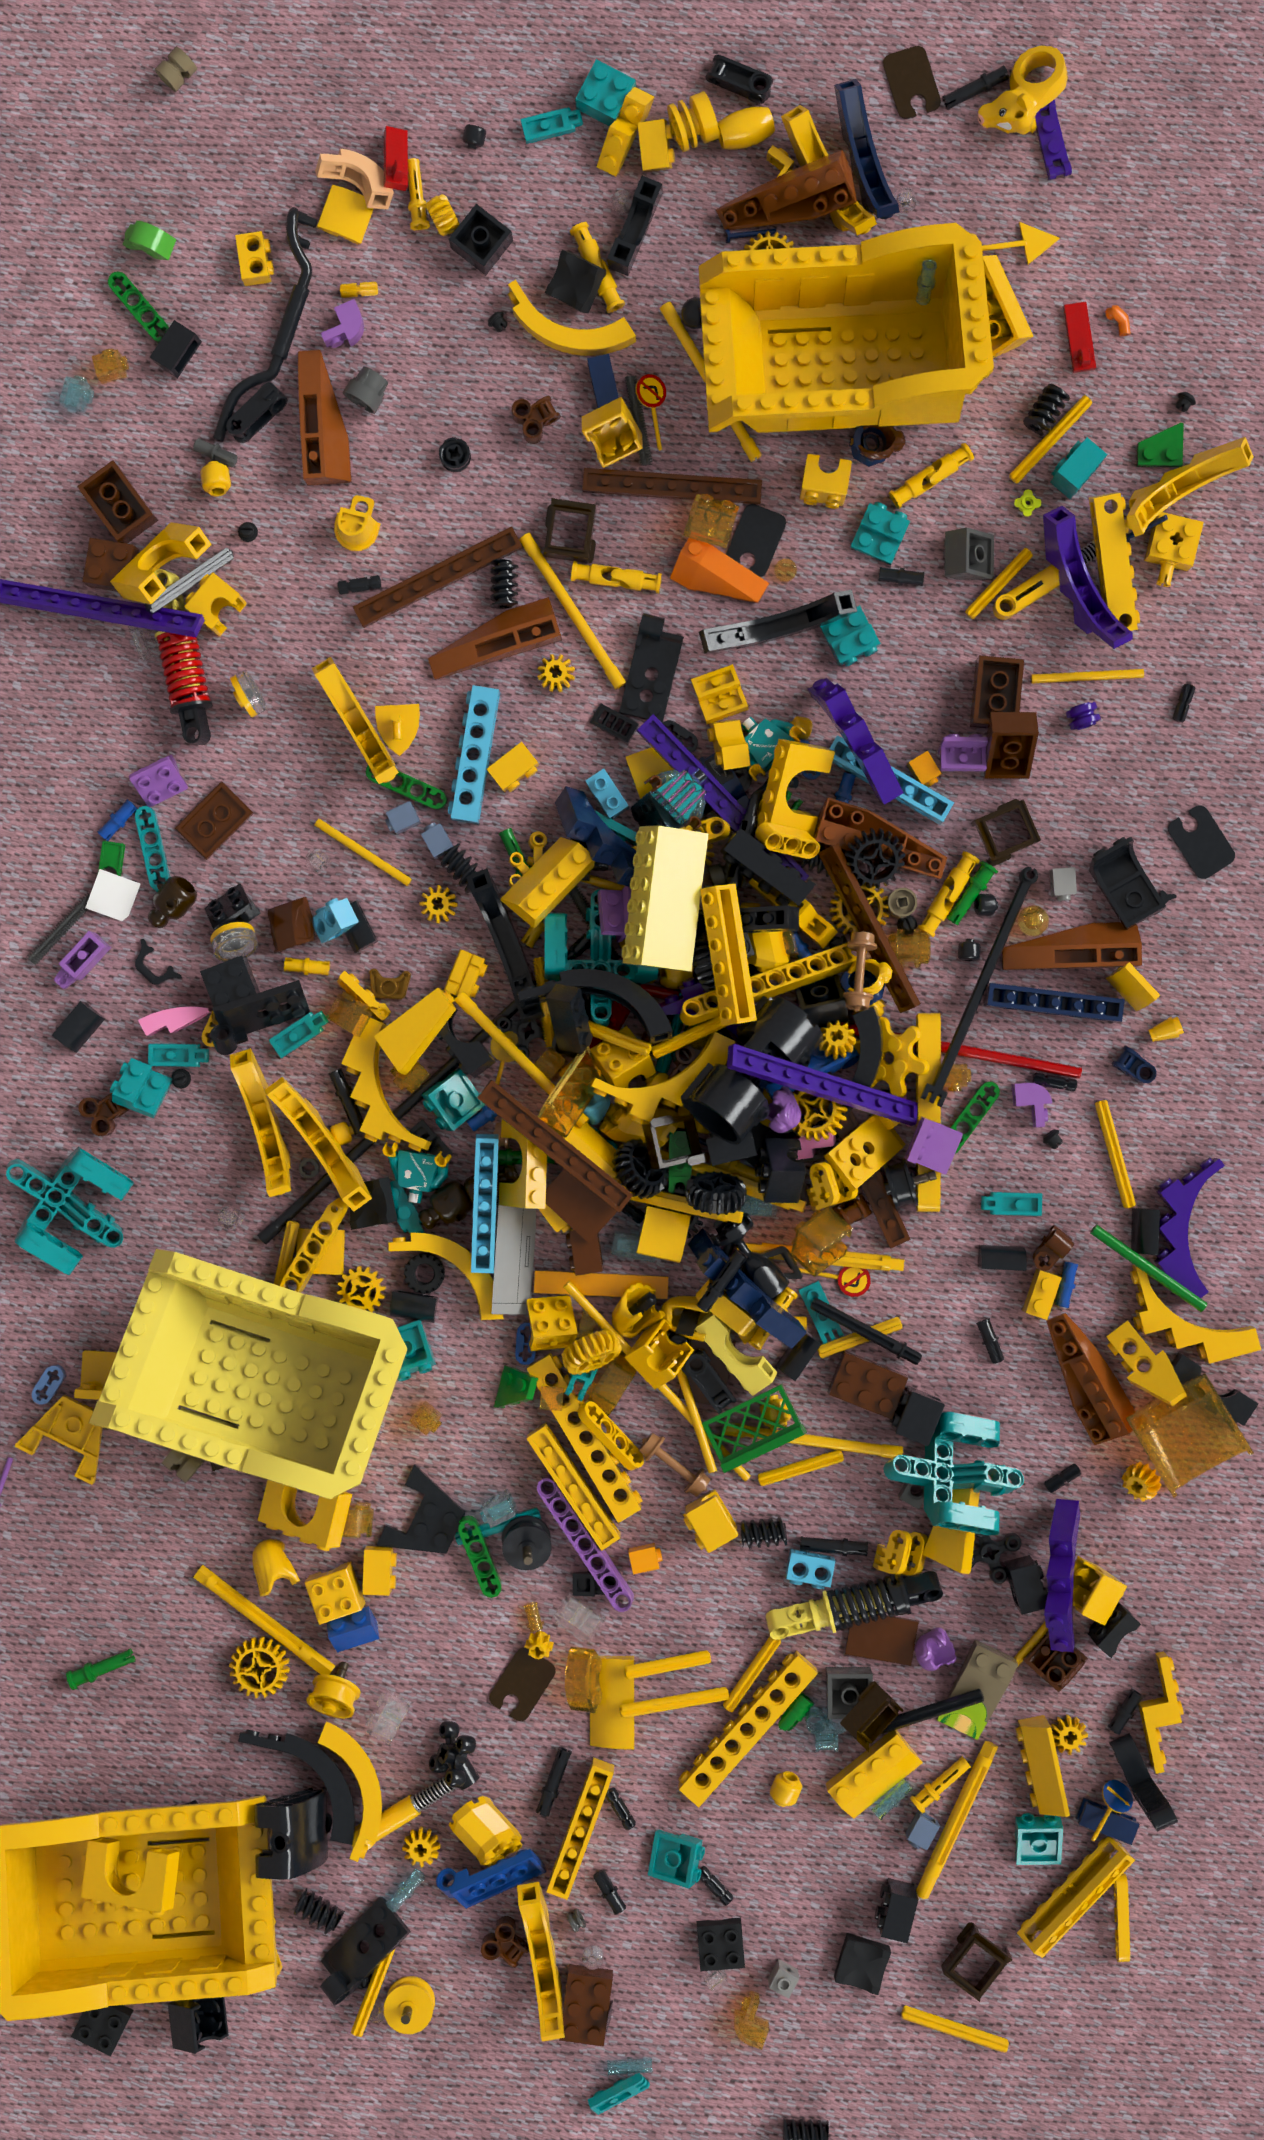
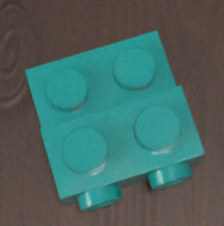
M875 502L874 505L869 503L850 548L891 565L910 520H907L908 516L903 512L895 511V513L887 511V506L880 502Z
M860 605L857 606L858 612L820 626L839 666L845 664L848 667L858 661L857 657L863 654L868 657L878 651L877 647L881 644Z
M131 1058L129 1063H123L119 1073L122 1075L120 1080H114L110 1088L112 1102L154 1119L173 1079L153 1071L151 1065Z
M460 1068L422 1094L425 1099L422 1102L424 1107L429 1112H434L437 1117L435 1119L436 1124L440 1129H445L446 1131H454L485 1106L476 1098L479 1095L478 1091Z
M417 1320L398 1327L397 1329L407 1347V1353L397 1378L398 1381L410 1379L411 1374L417 1371L420 1374L430 1372L432 1366L436 1365V1361L422 1321Z
M1024 1813L1021 1817H1015L1016 1865H1061L1063 1844L1061 1817L1052 1815L1034 1817L1030 1813Z
M658 1829L655 1831L648 1876L689 1889L695 1882L698 1883L701 1877V1869L698 1868V1864L705 1854V1847L702 1846L703 1840L686 1834L675 1835Z

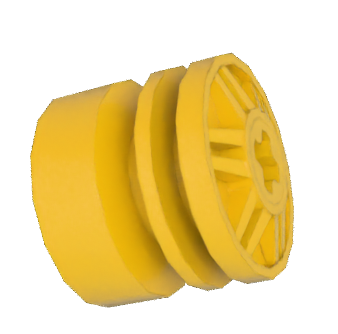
M705 91L689 97L690 108H687L683 100L678 101V109L674 103L667 105L668 121L672 126L673 137L682 152L689 150V143L692 148L697 147V135L700 136L704 144L716 140L720 136L716 116Z

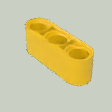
M765 822L760 824L755 832L756 838L770 851L811 859L820 850L819 843L804 830Z
M709 1279L696 1293L698 1301L703 1297L708 1289V1284L712 1283L713 1280ZM723 1291L724 1295L716 1300L710 1312L736 1333L746 1336L756 1323L748 1311L730 1300L725 1291Z

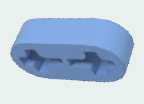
M52 1365L44 1371L32 1391L34 1402L46 1404L52 1400L66 1377L65 1370L61 1366ZM55 1370H57V1375L60 1378L55 1379L52 1381V1383H50L49 1380L52 1377L50 1371L54 1372ZM46 1386L49 1387L45 1393L48 1397L40 1399L38 1390L41 1391Z

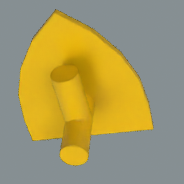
M419 704L375 706L377 729L383 741L398 756L409 748L416 736L420 718Z

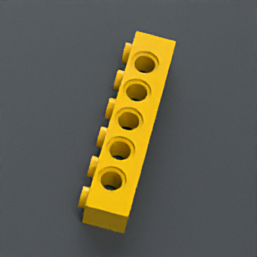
M593 1757L548 1880L547 1893L568 1900L614 1774L613 1764Z

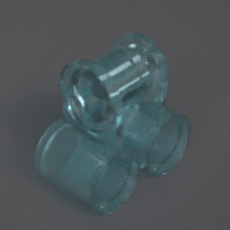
M811 1707L805 1716L808 1731L815 1734V1752L820 1750H834V1752H838V1734L845 1732L846 1729L840 1723L832 1722L833 1719H828L827 1715H824V1712L819 1707ZM813 1717L821 1719L818 1723L810 1722Z

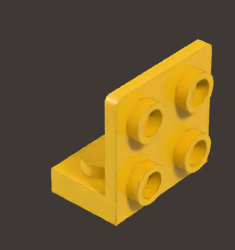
M569 1295L527 1299L526 1305L532 1331L529 1341L530 1351L567 1348L569 1344L574 1343L578 1332Z
M91 1350L82 1352L80 1387L75 1389L74 1398L100 1399L117 1352Z

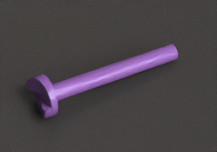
M10 1457L7 1458L0 1478V1495L13 1458Z

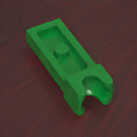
M675 1131L674 1134L669 1132V1159L691 1154L686 1131ZM687 1162L669 1167V1193L673 1194L675 1192V1187L678 1183H683L686 1190L687 1181L692 1176V1166L688 1165Z

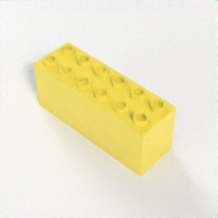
M664 826L639 827V831L636 834L637 850L633 857L634 874L630 881L631 898L627 904V911L629 912L628 922L624 928L626 939L625 945L622 948L623 963L692 971L708 833Z

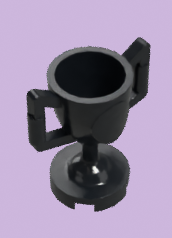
M743 1213L742 1223L723 1222L716 1228L718 1234L716 1236L714 1234L710 1235L711 1240L716 1247L735 1244L748 1257L739 1269L771 1299L780 1294L789 1285L788 1279L803 1278V1274L799 1270L795 1259L786 1247L779 1246L762 1253L749 1250L743 1240L746 1232L754 1224L748 1213ZM781 1254L793 1272H782L769 1258Z

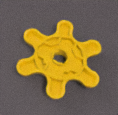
M880 1017L883 1032V1053L877 1076L871 1088L879 1081H885L889 1084L892 1095L903 1098L907 1093L905 1077L909 1073L925 1075L929 1071L927 1060L918 1058L913 1053V1046L921 1038V1031L916 1026H909L902 1034H895L891 1030L890 1021L886 1017ZM858 1040L854 1047L860 1054V1040ZM888 1051L894 1056L892 1064H888L884 1060L885 1054Z

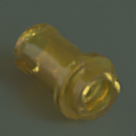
M532 1602L523 1605L528 1621L527 1628L530 1629V1632L542 1630L544 1621H541L538 1603Z

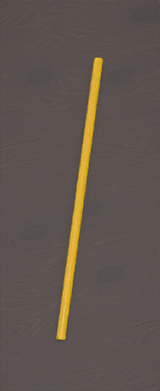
M570 1281L567 1282L563 1288L603 1330L615 1331L620 1339L622 1351L627 1355L632 1347ZM666 1384L659 1387V1391L693 1426L687 1406ZM706 1434L707 1441H708V1443L712 1446V1444H711V1442H710V1440H709V1438H708V1436H707V1434ZM721 1445L720 1449L724 1457L730 1455L729 1451ZM742 1465L733 1469L743 1481H747L751 1476Z

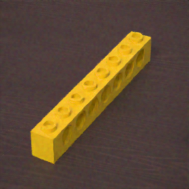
M550 1352L528 1365L526 1369L530 1375L538 1378L536 1386L616 1521L619 1523L640 1511V1503L643 1500L637 1490L632 1491L629 1483H631L630 1477L625 1470L621 1472L617 1465L620 1463L619 1460L609 1452L581 1420L572 1422L569 1419L568 1415L574 1411L578 1412V1408L585 1404L584 1400H577L578 1394L576 1395L574 1391L569 1394L570 1400L568 1402L561 1403L558 1401L557 1395L566 1391L571 1378L568 1374L564 1376L560 1369L563 1367L557 1355L553 1357ZM554 1373L557 1375L558 1381L550 1384L546 1380V1375ZM589 1431L592 1434V1439L590 1441H583L580 1438V1433ZM595 1450H600L604 1457L601 1460H594L591 1453ZM610 1469L614 1471L615 1477L611 1480L605 1479L603 1477L605 1470ZM617 1489H623L627 1495L623 1499H618L615 1497L614 1492Z
M798 1651L794 1654L789 1653L784 1658L781 1669L779 1671L774 1670L767 1678L769 1682L765 1687L762 1688L760 1686L752 1696L754 1699L750 1704L745 1703L738 1711L739 1716L734 1721L729 1720L723 1728L724 1733L719 1738L717 1736L714 1737L708 1745L710 1749L704 1755L700 1753L693 1762L694 1767L690 1771L685 1770L679 1777V1791L697 1807L704 1803L818 1674L817 1668ZM788 1673H795L797 1675L793 1681H787L785 1676ZM772 1690H780L782 1692L781 1696L778 1698L771 1697L770 1693ZM759 1706L767 1708L764 1714H757L755 1712ZM744 1723L752 1725L749 1731H743L740 1727ZM728 1740H735L737 1742V1745L733 1748H729L725 1744ZM718 1756L722 1758V1762L720 1764H713L711 1759ZM704 1773L708 1777L704 1781H699L696 1779V1776Z

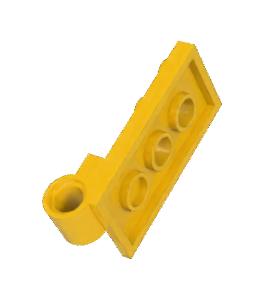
M872 1114L824 1155L825 1159L851 1192L860 1187L906 1145L894 1130V1127L900 1122ZM864 1145L868 1147L870 1154L864 1151ZM850 1156L856 1160V1166L851 1163Z

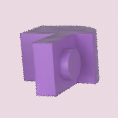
M355 299L334 307L341 324L321 333L326 347H339L344 343L343 340L348 339L352 347L361 339L364 332V321Z
M1035 1083L1012 1084L1013 1106L1031 1105L1033 1127H1045V1122H1048L1047 1108H1044L1043 1104H1052L1048 1091Z

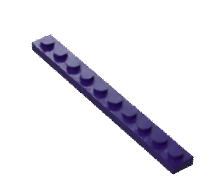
M0 579V603L190 637H197L205 621L202 614L169 608H161L154 614H150L146 611L145 605L140 603Z
M654 714L651 715L636 731L679 776L683 778L688 773L693 778V782H697L703 790L698 796L720 818L729 823L730 829L735 833L739 829L742 814H746V810ZM699 769L706 775L701 782L694 776ZM765 847L764 852L768 853L770 850ZM770 851L781 858L784 867H793L799 871L800 878L803 881L809 877L789 855Z
M737 1044L728 1046L727 1068L909 1126L917 1124V1102Z

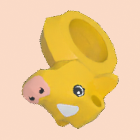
M1037 46L1021 54L1010 73L1011 90L1003 92L992 103L984 104L978 109L977 119L983 128H997L1008 134L1016 132L1023 135L1028 132L1033 134L1037 126L1036 113L1058 97L1066 87L1068 74L1063 54L1057 48L1051 46ZM1049 66L1055 69L1053 74L1045 81L1039 83L1025 81L1028 73L1035 68Z

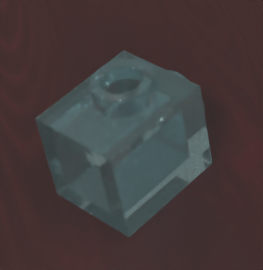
M76 375L74 378L66 376L59 403L64 408L85 414L88 404H91L93 401L94 391H92V387L87 382V379Z

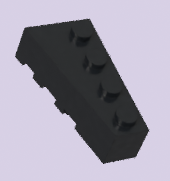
M741 828L736 830L720 850L723 854L722 858L732 866L734 864L737 865L744 877L749 880L753 878L759 883L758 888L766 894L770 892L775 896V902L780 906H799L816 884L810 879L807 883L800 878L799 871L793 867H784L782 865L783 861L779 856L770 851L768 853L764 852L765 846Z

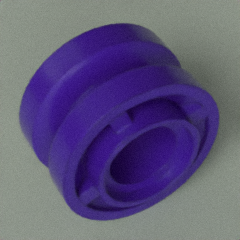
M1086 702L1074 706L1066 712L1067 718L1073 720L1069 724L1071 730H1081L1093 726L1101 720L1100 714L1094 713L1097 709L1096 702Z

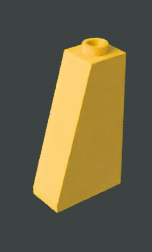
M436 988L374 1036L392 1064L401 1074L406 1075L409 1073L455 1012L456 1007L453 1005L455 999L448 990L444 992L440 988Z
M973 1488L952 1489V1502H965V1505L978 1507L980 1492L974 1493ZM933 1526L922 1555L959 1573L970 1574L975 1533Z

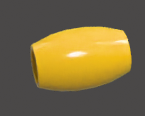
M768 107L744 108L727 115L718 122L720 134L718 140L722 149H745L761 143L775 133L774 120Z

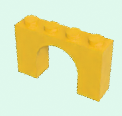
M170 522L110 582L123 599L152 604L166 590L154 571L167 562L179 557L198 559L212 544L200 527Z
M778 739L774 750L772 767L769 771L767 787L763 794V803L758 815L757 827L762 823L769 822L804 830L813 837L818 817L806 811L790 809L786 801V790L792 778L802 771L812 770L830 773L835 751L824 746Z
M537 1116L548 1125V1117ZM502 1119L501 1138H513L519 1143L522 1152V1170L515 1183H499V1205L518 1208H545L547 1155Z
M267 1480L257 1521L265 1523L266 1528L282 1530L283 1535L299 1537L300 1542L314 1543L317 1545L316 1548L329 1551L330 1548L340 1547L352 1494L343 1492L331 1500L319 1496L315 1514L312 1520L305 1524L299 1518L295 1508L297 1489Z
M105 1837L88 1840L82 1898L90 1899V1902L95 1904L108 1902L111 1907L128 1906L131 1911L149 1910L151 1915H163L165 1911L173 1909L180 1851L165 1848H156L148 1851L144 1881L138 1891H132L123 1885L118 1876L117 1863L120 1840Z

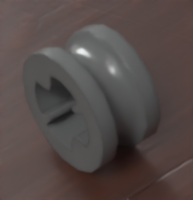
M313 1158L304 1159L299 1164V1172L305 1178H313L320 1171L319 1163ZM308 1162H312L311 1166L315 1165V1170L311 1171V1175L307 1174L308 1171L303 1169L304 1166H307Z
M578 1908L574 1909L572 1914L570 1912L567 1913L568 1921L575 1932H578L580 1927H586V1922Z

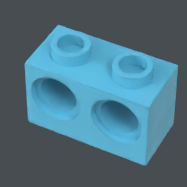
M605 769L585 780L586 785L610 819L613 820L629 809V805Z
M337 898L325 903L326 906L315 911L313 927L321 944L341 936L359 922L347 898L340 901Z
M790 1548L785 1573L786 1579L795 1585H802L804 1582L812 1584L811 1587L816 1589L831 1588L835 1558ZM797 1563H802L805 1565V1568L802 1572L797 1573L793 1571V1566ZM817 1568H825L827 1570L826 1574L822 1577L816 1576L815 1571Z

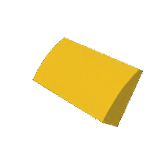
M590 1656V1746L634 1750V1716L622 1718L619 1710L622 1704L634 1703V1679H627L624 1674L625 1666L634 1665V1656Z

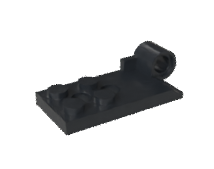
M646 613L642 614L619 713L646 720L654 714L663 723L684 639L683 636L663 632L665 618ZM650 668L658 672V677L652 681L645 677L646 671ZM644 690H649L652 692L653 698L649 702H643L640 699V693Z
M297 980L213 1007V1012L219 1025H216L211 1030L210 1037L219 1054L229 1055L237 1049V1044L249 1041L248 1033L310 1013V1009L300 981Z
M380 1897L321 1960L331 1975L324 1980L320 1988L334 2006L342 2002L347 1996H350L411 1932L384 1897ZM378 1924L383 1925L385 1929L382 1937L376 1934ZM363 1940H366L369 1944L367 1953L362 1952L360 1948Z

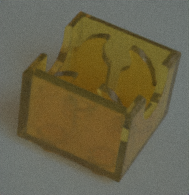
M827 1207L822 1211L817 1210L813 1213L811 1219L806 1222L801 1221L795 1227L794 1231L796 1234L791 1242L793 1245L791 1256L815 1277L846 1255L847 1246L841 1240L846 1235L851 1237L853 1228L832 1208Z

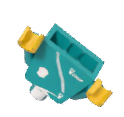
M752 717L746 719L742 727L748 732L744 739L748 743L751 766L747 768L754 781H757V774L762 773L765 776L766 772L771 769L778 739L800 742L798 735L800 733L806 734V731L799 725H793L790 722L778 719L769 721L765 718L759 724Z
M386 1142L382 1152L388 1157L390 1167L395 1179L398 1181L399 1187L409 1188V1202L421 1203L423 1191H434L448 1178V1162L452 1158L450 1154L445 1158L442 1157V1151L437 1155L411 1150H399L397 1152L398 1143L394 1142L392 1148H390Z

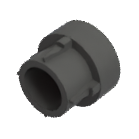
M363 366L358 375L349 380L343 394L354 404H359L369 413L375 414L383 402L382 398L388 381L374 370Z

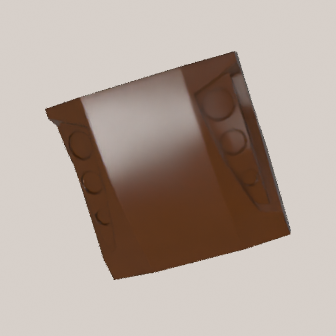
M307 897L299 898L268 910L271 935L275 947L274 954L294 946L315 941L313 916Z
M1048 1631L1023 1661L1056 1691L1060 1692L1080 1671L1088 1657L1075 1646L1074 1652L1051 1650Z

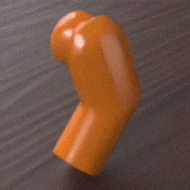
M1112 305L1111 308H1107L1105 311L1106 318L1109 320L1115 319L1118 322L1119 336L1130 335L1128 314L1118 305Z

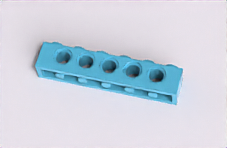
M472 685V691L467 692L466 704H469L468 713H464L462 726H465V734L460 735L459 748H462L461 757L456 759L455 770H458L457 779H453L451 790L455 795L454 801H450L448 807V814H451L452 820L479 824L500 698L499 689ZM478 706H485L487 708L483 716L475 714V709ZM474 728L483 729V734L479 738H473L471 736L472 730ZM478 750L479 757L476 760L468 759L469 751ZM467 772H474L476 778L473 782L464 781V776ZM469 793L472 795V801L466 805L462 804L460 801L461 796Z
M837 735L829 748L835 751L832 763L869 784L847 743L842 737ZM891 766L903 791V794L896 797L895 800L941 825L954 802Z
M476 1134L471 1273H494L499 1134Z

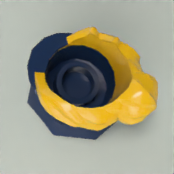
M874 959L865 960L863 992L873 995L870 1005L882 999L885 983L889 982L893 971L888 963H878ZM853 962L849 970L844 972L841 977L843 992L854 991L856 962Z

